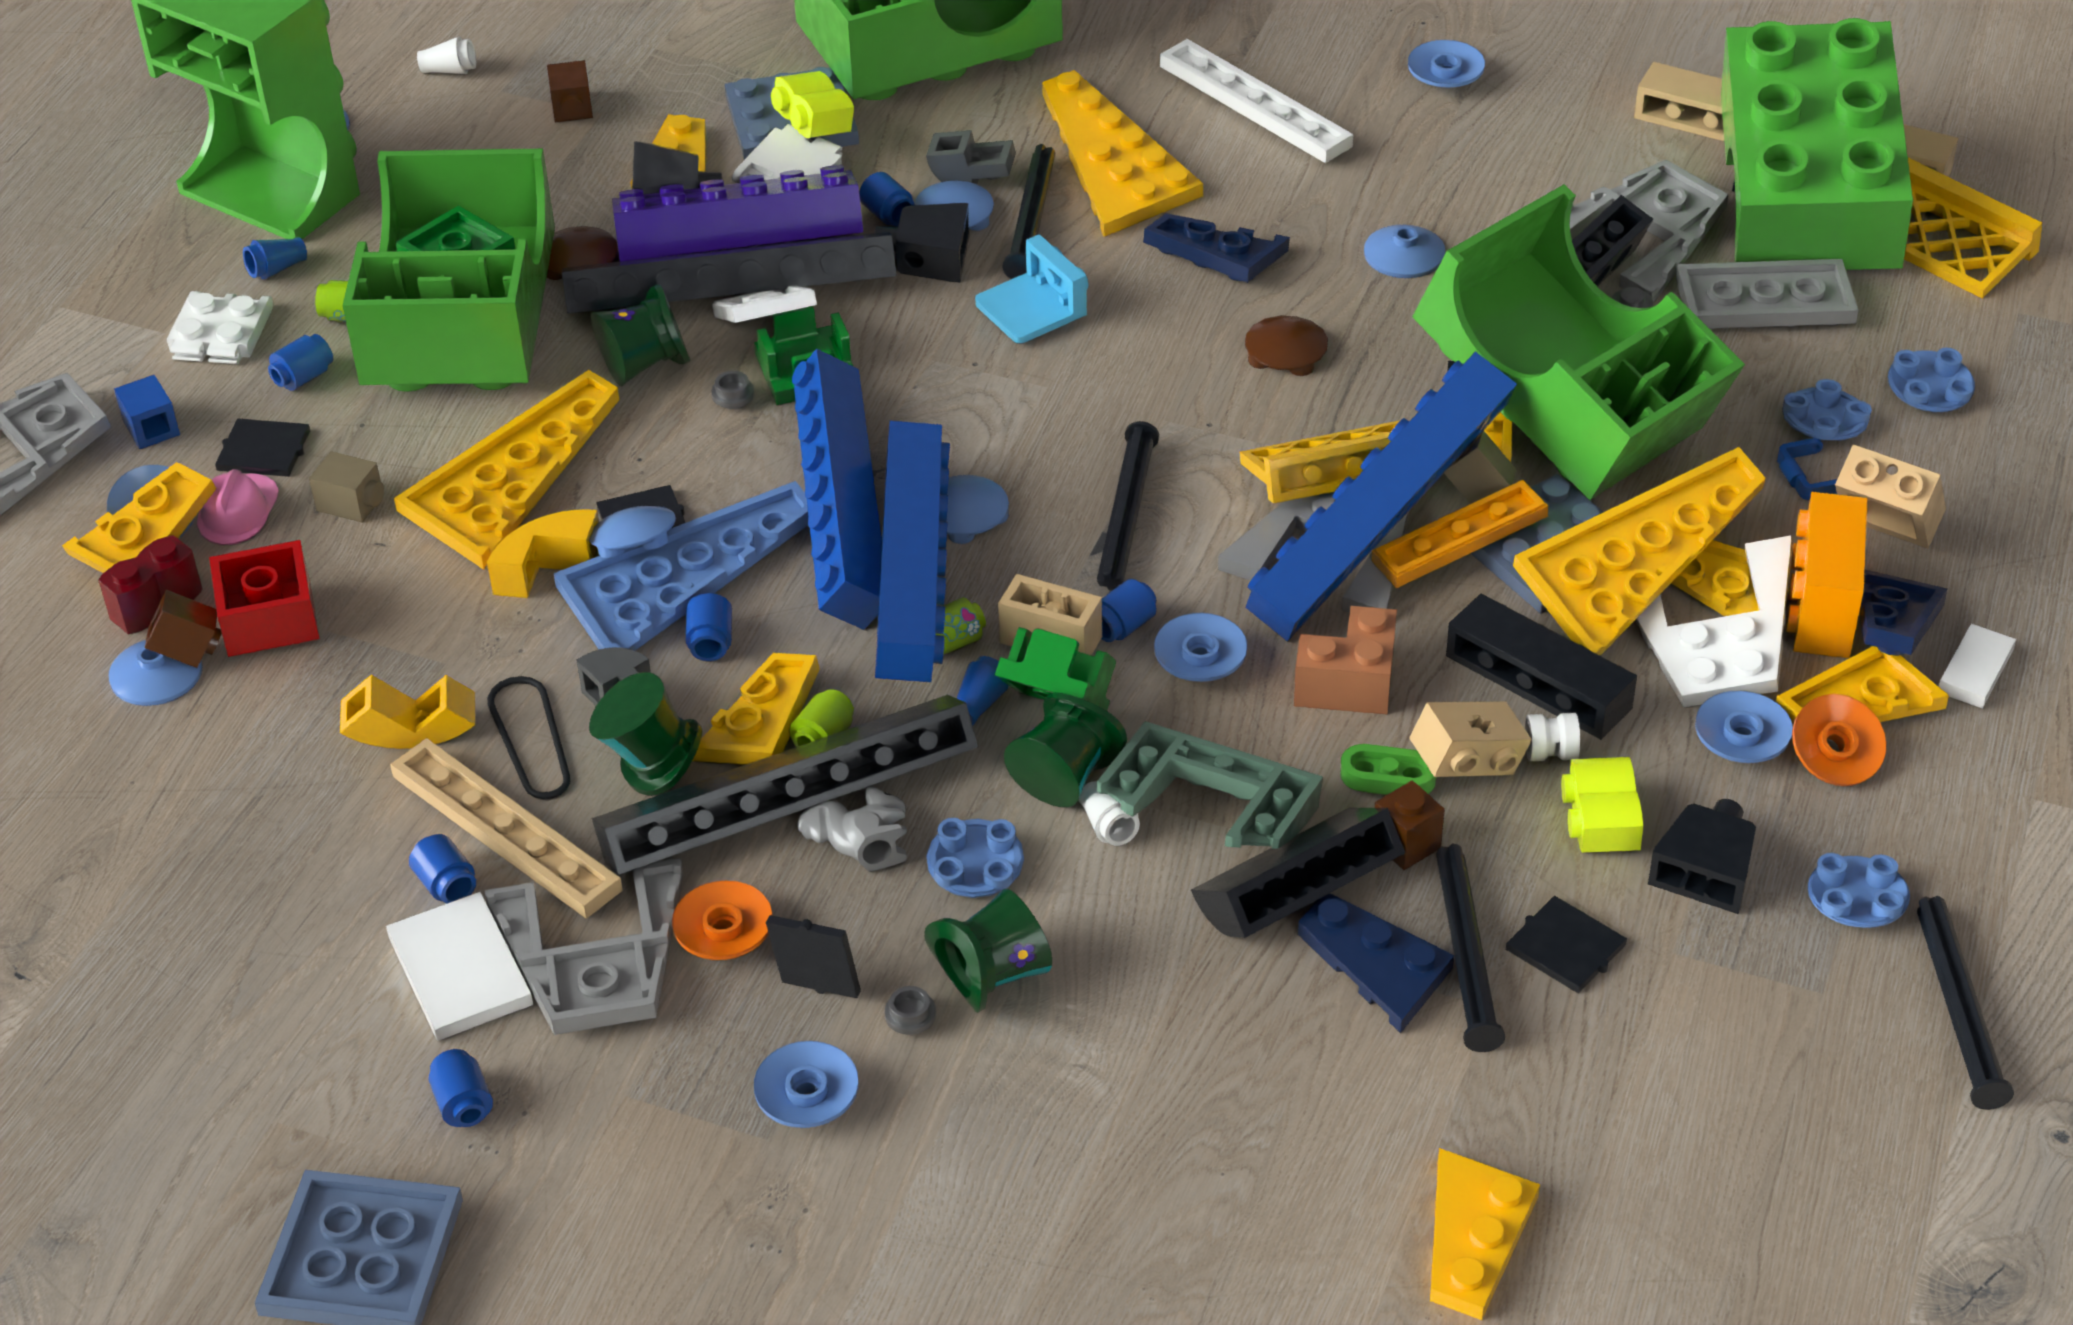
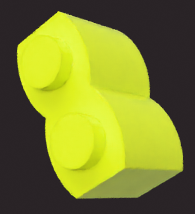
M815 71L776 77L775 87L771 92L772 105L781 116L791 121L792 126L802 136L812 138L851 132L854 105L844 91L835 89L832 81L825 73Z
M1630 757L1571 759L1570 774H1562L1561 778L1563 803H1572V809H1568L1569 837L1578 838L1582 853L1641 850L1643 817Z

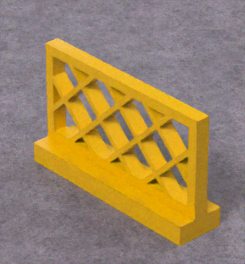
M1908 157L1913 196L1911 213H1913L1915 222H1910L1908 234L1918 233L1920 242L1906 244L1904 260L1983 299L2023 258L2030 261L2039 252L2043 222ZM1920 212H1931L1943 219L1922 221ZM1955 229H1965L1977 236L1957 238ZM1944 230L1948 232L1949 239L1927 241L1925 234L1926 232ZM1990 246H2000L2011 253L1992 256ZM1982 247L1983 257L1962 259L1960 250ZM1953 251L1955 260L1938 261L1932 258L1930 253ZM1987 268L1989 273L1980 282L1966 275L1965 270Z
M1399 421L1240 451L1241 465L1267 484L1268 500L1273 504L1335 492L1348 476L1355 480L1363 471L1360 468L1361 464L1375 447L1383 450L1391 442L1388 436Z

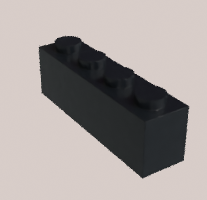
M1482 593L1449 622L1446 657L1556 716L1560 713H1576L1579 728L1600 740L1633 709L1637 682L1636 674Z

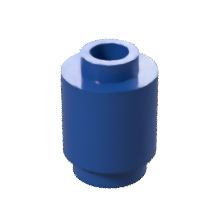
M876 172L864 180L859 190L861 204L886 225L898 227L902 209L906 206H915L912 195L886 172Z
M303 335L270 355L268 372L277 386L294 391L326 372L328 365L333 362V353L328 343L320 335Z
M1128 579L1102 598L1101 639L1103 641L1123 640L1156 615V596L1146 583L1135 579Z
M714 593L700 594L693 597L687 604L685 641L695 658L702 661H716L722 658L731 646L732 605L721 595Z
M443 834L431 835L421 839L415 845L409 856V866L434 899L448 904L467 897L474 892L476 888L475 870L448 836Z
M461 1049L447 1050L434 1058L430 1065L428 1080L443 1120L448 1125L454 1127H471L480 1123L491 1111L493 1098L478 1061Z

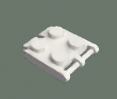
M787 124L782 130L775 127L735 169L732 181L740 183L741 177L749 175H764V180L780 178V173L790 170H803L804 175L820 174V168L842 165L841 157L843 153L839 152L842 150V147L821 137H817L814 141L806 138L790 124Z
M191 291L167 337L169 350L171 353H175L172 359L202 362L205 355H209L211 357L208 359V362L239 364L242 357L250 358L273 309L272 297L262 296L260 300H256L250 296H237L236 294L228 293L225 297H213L209 293Z

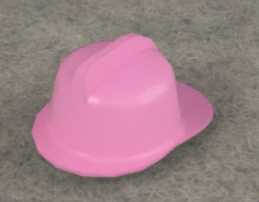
M236 469L211 479L217 489L199 511L197 527L201 536L211 543L235 545L247 541L259 533L266 523L268 515L278 497L279 489L275 481L260 474H242L241 470Z

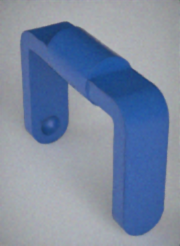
M1817 438L1782 444L1779 447L1777 456L1781 472L1789 484L1796 489L1799 496L1805 500H1810L1811 492L1837 494L1835 487L1837 479L1809 484L1806 475L1794 459L1820 452L1823 449V443Z

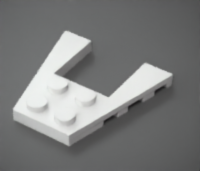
M1791 535L1745 544L1746 558L1759 611L1667 626L1660 594L1635 620L1641 630L1642 638L1659 660L1662 672L1683 707L1702 705L1714 695L1728 691H1748L1757 694L1778 692L1783 649V627L1786 620V598L1790 581Z

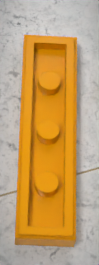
M1520 480L1373 549L1372 562L1397 589L1548 517V505L1524 480Z

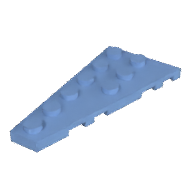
M796 481L671 528L667 532L669 542L662 547L645 549L643 545L625 549L621 555L613 558L597 556L553 573L555 586L598 649L617 647L636 651L684 616L687 611V604L693 597L704 593H716L807 527L809 517L805 492Z

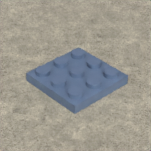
M817 67L810 71L797 73H778L771 77L757 79L745 78L724 84L725 96L744 160L775 127L782 130L787 124L792 125L791 121L781 116L772 105L771 92L775 87L776 77L821 71L830 78L835 89L845 92L842 83L830 67ZM854 117L851 132L819 136L841 147L859 144V134ZM812 137L809 139L814 141L817 137Z
M1558 474L1531 487L1548 505V517L1471 553L1540 614L1547 611V609L1513 567L1515 555L1603 513L1599 507Z
M305 1170L255 1300L258 1316L332 1325H421L463 1202L460 1187Z

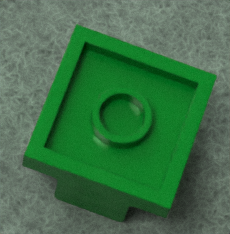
M458 205L398 240L396 247L397 251L515 250L514 237Z
M813 306L772 315L774 336L772 338L769 337L766 328L757 330L758 341L754 342L755 355L776 406L795 402L794 384L792 383L793 373L798 364L802 361H807L816 349L853 366L849 334L839 312L830 314L831 325L816 328Z
M1019 627L1008 659L1000 657L995 676L1020 694L1045 700L1050 693H1063L1086 700L1107 711L1110 700L1106 698V692L1116 660L1107 652L1100 650L1096 651L1095 656L1078 652L1079 643L1075 639L1041 629H1035L1032 633L1028 629Z

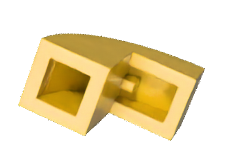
M580 509L552 513L534 519L507 535L495 547L487 561L493 595L528 598L539 568L563 570L597 557L598 549L589 541L594 527L599 523L597 510Z
M371 674L341 700L340 734L372 746L410 749L426 738L434 744H439L465 733L476 725L475 692L448 675H445L418 699L414 700Z

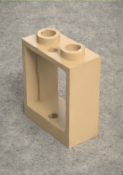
M1852 445L1835 484L1837 495L1867 498L1866 527L1929 549L1946 510L1941 475L1863 447ZM1891 466L1898 469L1894 475L1887 473V469Z

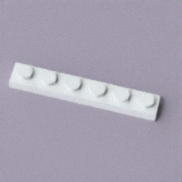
M1189 39L1160 54L1161 68L1324 163L1329 162L1353 147V134Z

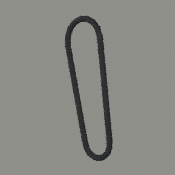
M517 676L500 681L491 689L487 697L488 708L524 789L529 795L538 799H551L561 795L569 787L571 782L570 773L547 690L541 682L531 677ZM511 684H530L540 692L563 774L562 785L553 791L539 792L532 788L494 702L496 694L502 688Z

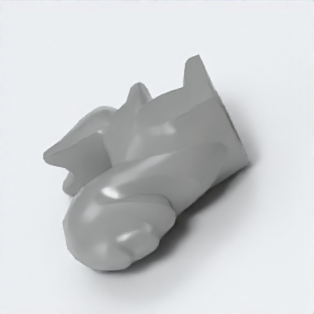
M873 785L865 789L867 805L862 808L848 811L843 804L828 800L806 808L798 819V830L802 832L806 839H812L817 843L829 841L836 851L853 857L869 872L897 865L907 860L906 851L896 846L895 842L907 833L906 826L894 824L905 817V803L899 797L881 791Z

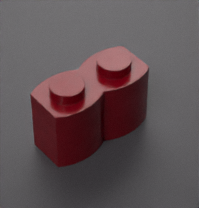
M174 535L153 541L136 558L114 564L98 579L110 620L127 634L137 633L149 627L166 590L192 600L203 590L192 549Z

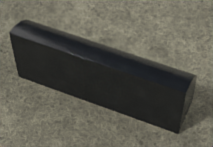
M1349 807L1297 834L1279 849L1270 848L1191 889V892L1203 914L1217 930L1230 937L1246 938L1406 852L1388 808Z

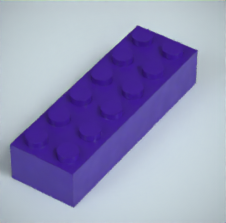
M842 165L820 168V174L804 175L803 170L785 171L780 173V178L764 180V175H749L741 177L740 183L724 185V180H707L700 183V188L684 190V185L681 184L666 185L659 188L660 193L644 194L642 189H631L619 192V198H612L620 262L864 232L859 186L852 171H844V166Z

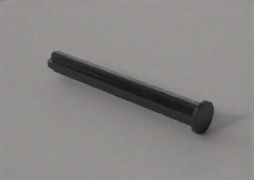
M1044 144L1037 145L1035 152L1032 154L1011 251L1003 261V271L1010 279L1027 273L1026 240L1038 235L1056 154L1052 147L1046 148Z
M1144 421L1133 422L1125 430L1127 446L1097 575L1098 584L1107 587L1109 591L1114 590L1124 582L1152 448L1159 441L1157 428Z
M1452 843L1449 847L1441 846L1436 853L1467 1022V1029L1463 1034V1039L1468 1049L1475 1052H1489L1497 1049L1504 1043L1505 1032L1503 1027L1496 1022L1465 855L1460 845Z
M1925 896L1919 900L1920 906L1917 908V914L1973 1086L1970 1092L1972 1104L1977 1108L1985 1110L2002 1107L2013 1098L2014 1090L2011 1083L2003 1078L1946 902L1940 896L1932 898Z

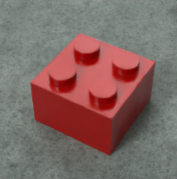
M301 540L209 557L217 618L228 657L320 639L311 583Z

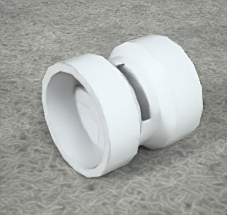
M1560 713L1556 718H1546L1543 714L1526 715L1525 730L1532 739L1526 750L1528 761H1545L1548 756H1558L1561 760L1579 758L1580 729L1576 713Z

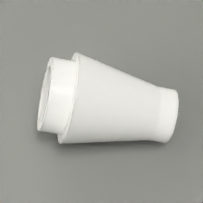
M460 36L417 52L418 66L422 73L467 74L468 70L476 68V54L473 43L470 39L462 40Z
M1097 781L1087 783L1083 787L1079 802L1084 807L1097 838L1104 843L1114 846L1124 845L1131 841L1139 830L1140 821L1138 813L1133 817L1121 810V804L1108 794H1100L1096 791Z

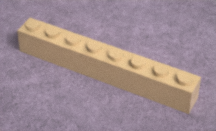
M1653 62L1638 85L1634 118L1724 141L1721 106L1722 79ZM1904 124L1907 156L1949 177L1959 138Z

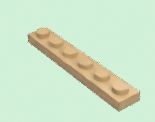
M426 738L390 764L393 777L584 918L590 917L623 891L619 876Z

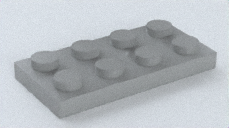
M1843 259L1677 264L1676 281L1681 301L1709 329L1768 326L1794 327L1798 325L1833 326L1838 324H1856L1859 310Z

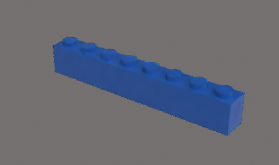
M816 349L807 361H802L798 364L792 376V383L794 384L795 410L797 412L799 428L798 438L802 454L801 466L804 472L805 497L807 499L809 517L808 526L810 527L812 543L811 555L814 561L818 605L820 611L865 630L878 616L882 536L859 369Z
M1476 351L1464 364L1458 360L1450 367L1442 379V382L1445 384L1440 390L1435 392L1433 389H1430L1422 397L1415 408L1418 413L1410 421L1406 418L1401 419L1388 436L1391 442L1383 450L1375 447L1361 464L1360 468L1363 471L1355 480L1348 476L1334 492L1332 498L1335 501L1326 510L1322 506L1316 509L1304 526L1307 531L1298 540L1294 536L1290 537L1276 555L1279 561L1270 570L1265 566L1262 567L1249 582L1247 588L1251 590L1245 608L1287 642L1508 405L1517 383Z
M890 421L875 665V678L932 682L933 663H943L944 636L936 634H943L945 606L936 605H944L946 578L944 577L947 559L948 522L946 521L948 512L947 493L950 443L942 442L941 424Z

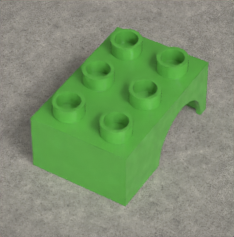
M131 0L150 76L158 78L167 72H171L203 85L208 99L209 121L204 143L191 167L176 181L179 194L285 239L297 237L304 239L360 195L353 160L356 156L357 148L354 138L346 126L340 96L344 86L343 78L333 62L326 27L330 21V13L324 0Z
M794 0L796 22L853 99H886L894 95L900 86L928 78L940 81L953 80L961 77L967 71V67L995 59L1005 61L1024 60L1033 55L1036 48L1063 40L1062 0Z
M1848 18L1832 24L1786 25L1781 22L1766 21L1753 27H1726L1721 106L1726 165H1734L1736 235L1734 262L1843 259L1846 270L1903 268L1913 196L1891 21L1869 22L1860 18Z
M543 148L379 151L377 163L382 199L379 252H369L366 241L357 243L342 305L359 385H389L395 390L408 392L420 390L429 384H473L483 390H499L513 383H528L555 232ZM458 205L514 237L515 250L397 251L396 247L398 240Z
M1563 184L1447 250L1412 317L1439 344L1440 349L1449 359L1454 362L1459 360L1464 364L1476 351L1517 383L1508 405L1501 413L1507 419L1514 422L1556 465L1559 473L1567 481L1573 483L1589 500H1592L1702 429L1745 364L1673 292L1668 293L1655 306L1635 308L1621 304L1601 291L1586 274L1574 250L1570 233V213L1576 195Z

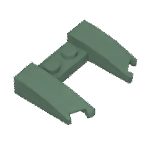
M1145 721L1099 778L1096 791L1100 794L1110 795L1121 804L1122 811L1133 817L1154 802L1176 777L1185 779L1194 785L1214 788L1229 793L1238 799L1251 800L1226 834L1224 846L1241 848V845L1271 846L1272 849H1279L1292 840L1305 827L1319 808L1323 776Z

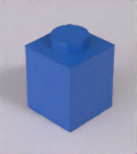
M155 374L114 388L122 420L139 449L180 435L172 402Z

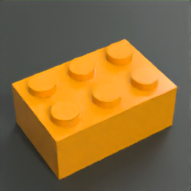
M1811 492L1808 510H1799L1796 536L1803 537V539L1797 540V543H1793L1790 570L1797 571L1795 574L1791 573L1788 600L1796 601V605L1789 604L1786 622V632L1794 633L1793 652L1850 658L1864 592L1867 498Z

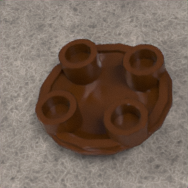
M589 226L568 227L554 232L547 278L551 280L563 279L562 269L566 267L613 262L618 254L616 239L607 231Z
M1285 315L1265 318L1254 324L1246 333L1245 348L1248 351V362L1257 369L1270 367L1276 370H1289L1296 376H1306L1313 372L1314 363L1321 360L1327 352L1328 337L1320 326L1305 318Z

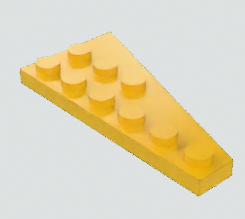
M1075 70L1061 73L1054 78L1042 82V95L1053 120L1057 121L1060 128V137L1063 144H1067L1070 160L1084 192H1087L1089 195L1092 211L1099 218L1100 229L1104 237L1203 197L1204 183Z
M587 370L394 498L396 511L484 570L495 547L507 535L517 529L618 403V387L591 370Z
M1737 447L1515 555L1513 567L1570 640L1601 656L1763 489L1766 478L1742 449Z

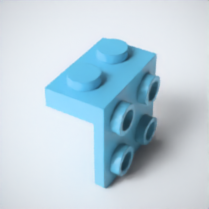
M1038 234L1026 240L1027 273L981 292L975 297L976 307L1015 343H1025L1086 316L1089 283L1085 272L1080 267H1076L1056 246H1052Z

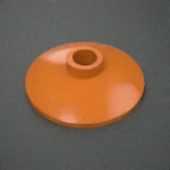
M1827 694L1814 698L1799 711L1794 721L1792 739L1799 760L1812 775L1826 783L1836 786L1860 784L1872 777L1884 761L1886 737L1883 727L1876 715L1866 705L1852 697L1840 694ZM1827 740L1834 741L1839 747V752L1833 750Z
M728 880L710 882L693 889L679 901L672 917L673 932L678 943L686 951L697 957L709 960L733 959L753 951L767 938L769 933L766 921L769 915H772V909L765 895L751 885Z

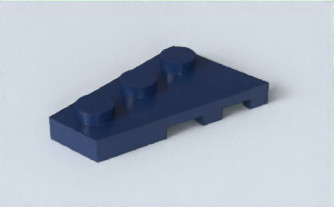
M1165 213L1144 229L1143 243L1158 248L1162 253L1177 255L1192 261L1198 267L1210 268L1228 275L1232 280L1247 283L1287 253L1290 237L1277 234L1274 237V241L1255 238L1254 230L1239 227L1237 232L1216 230V225L1213 222Z
M1865 569L1864 592L1859 611L1864 644L1878 647L1881 652L1888 655H1912L1945 605L1947 588Z
M1331 893L1318 899L1298 921V935L1336 972H1344L1359 986L1358 993L1370 1005L1376 1002L1389 1015V1023L1399 1033L1405 1029L1453 969V954Z

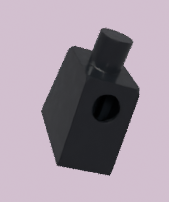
M634 141L632 189H642L644 194L660 193V187L673 184L684 185V190L700 188V183L703 181L722 180V173L698 171V154L643 141Z
M968 203L906 206L902 209L898 227L876 226L875 233L888 231L892 234L897 270L901 274L949 282H961L970 236Z
M1731 799L1718 800L1713 809L1698 804L1687 805L1653 850L1648 885L1739 914L1756 826L1753 822L1742 819L1744 814L1743 808Z

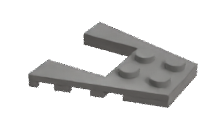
M1668 160L1624 177L1623 184L1611 190L1603 186L1592 191L1590 199L1576 205L1572 204L1570 213L1571 239L1580 234L1620 195H1623L1654 219L1647 231L1664 240V242L1620 274L1619 286L1623 289L1627 287L1639 288L1651 296L1653 303L1676 275L1677 264L1685 263L1727 208L1728 204L1727 193Z
M68 373L14 391L16 398L0 403V429L26 458L0 472V516L111 428L106 414Z
M1334 492L1281 503L1219 555L1218 570L1251 580L1262 567L1265 566L1269 569L1278 551L1289 539L1295 528L1306 532L1307 529L1304 526L1307 520L1320 506L1326 510L1335 501L1332 498ZM1409 511L1374 549L1404 535ZM1372 551L1343 596V611L1350 613V606L1388 609L1393 584L1372 562Z
M681 858L654 862L633 870L643 933L544 950L534 882L485 890L487 906L554 1035L656 1018L673 932L672 917L679 901L683 880Z

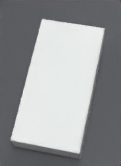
M1971 624L1944 672L1939 687L1949 697L1983 709L2014 650L2016 639Z

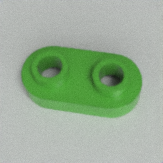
M1357 744L1346 749L1341 757L1340 777L1346 786L1356 791L1388 795L1413 780L1429 794L1436 785L1437 777L1433 776L1417 750Z

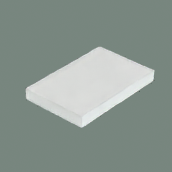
M793 285L788 286L787 289L752 292L716 300L712 303L715 318L737 323L817 305L814 290Z
M481 892L386 926L391 944L437 1041L533 1005L531 992Z

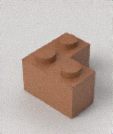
M1350 606L1347 638L1300 634L1295 669L1294 706L1387 715L1397 609Z

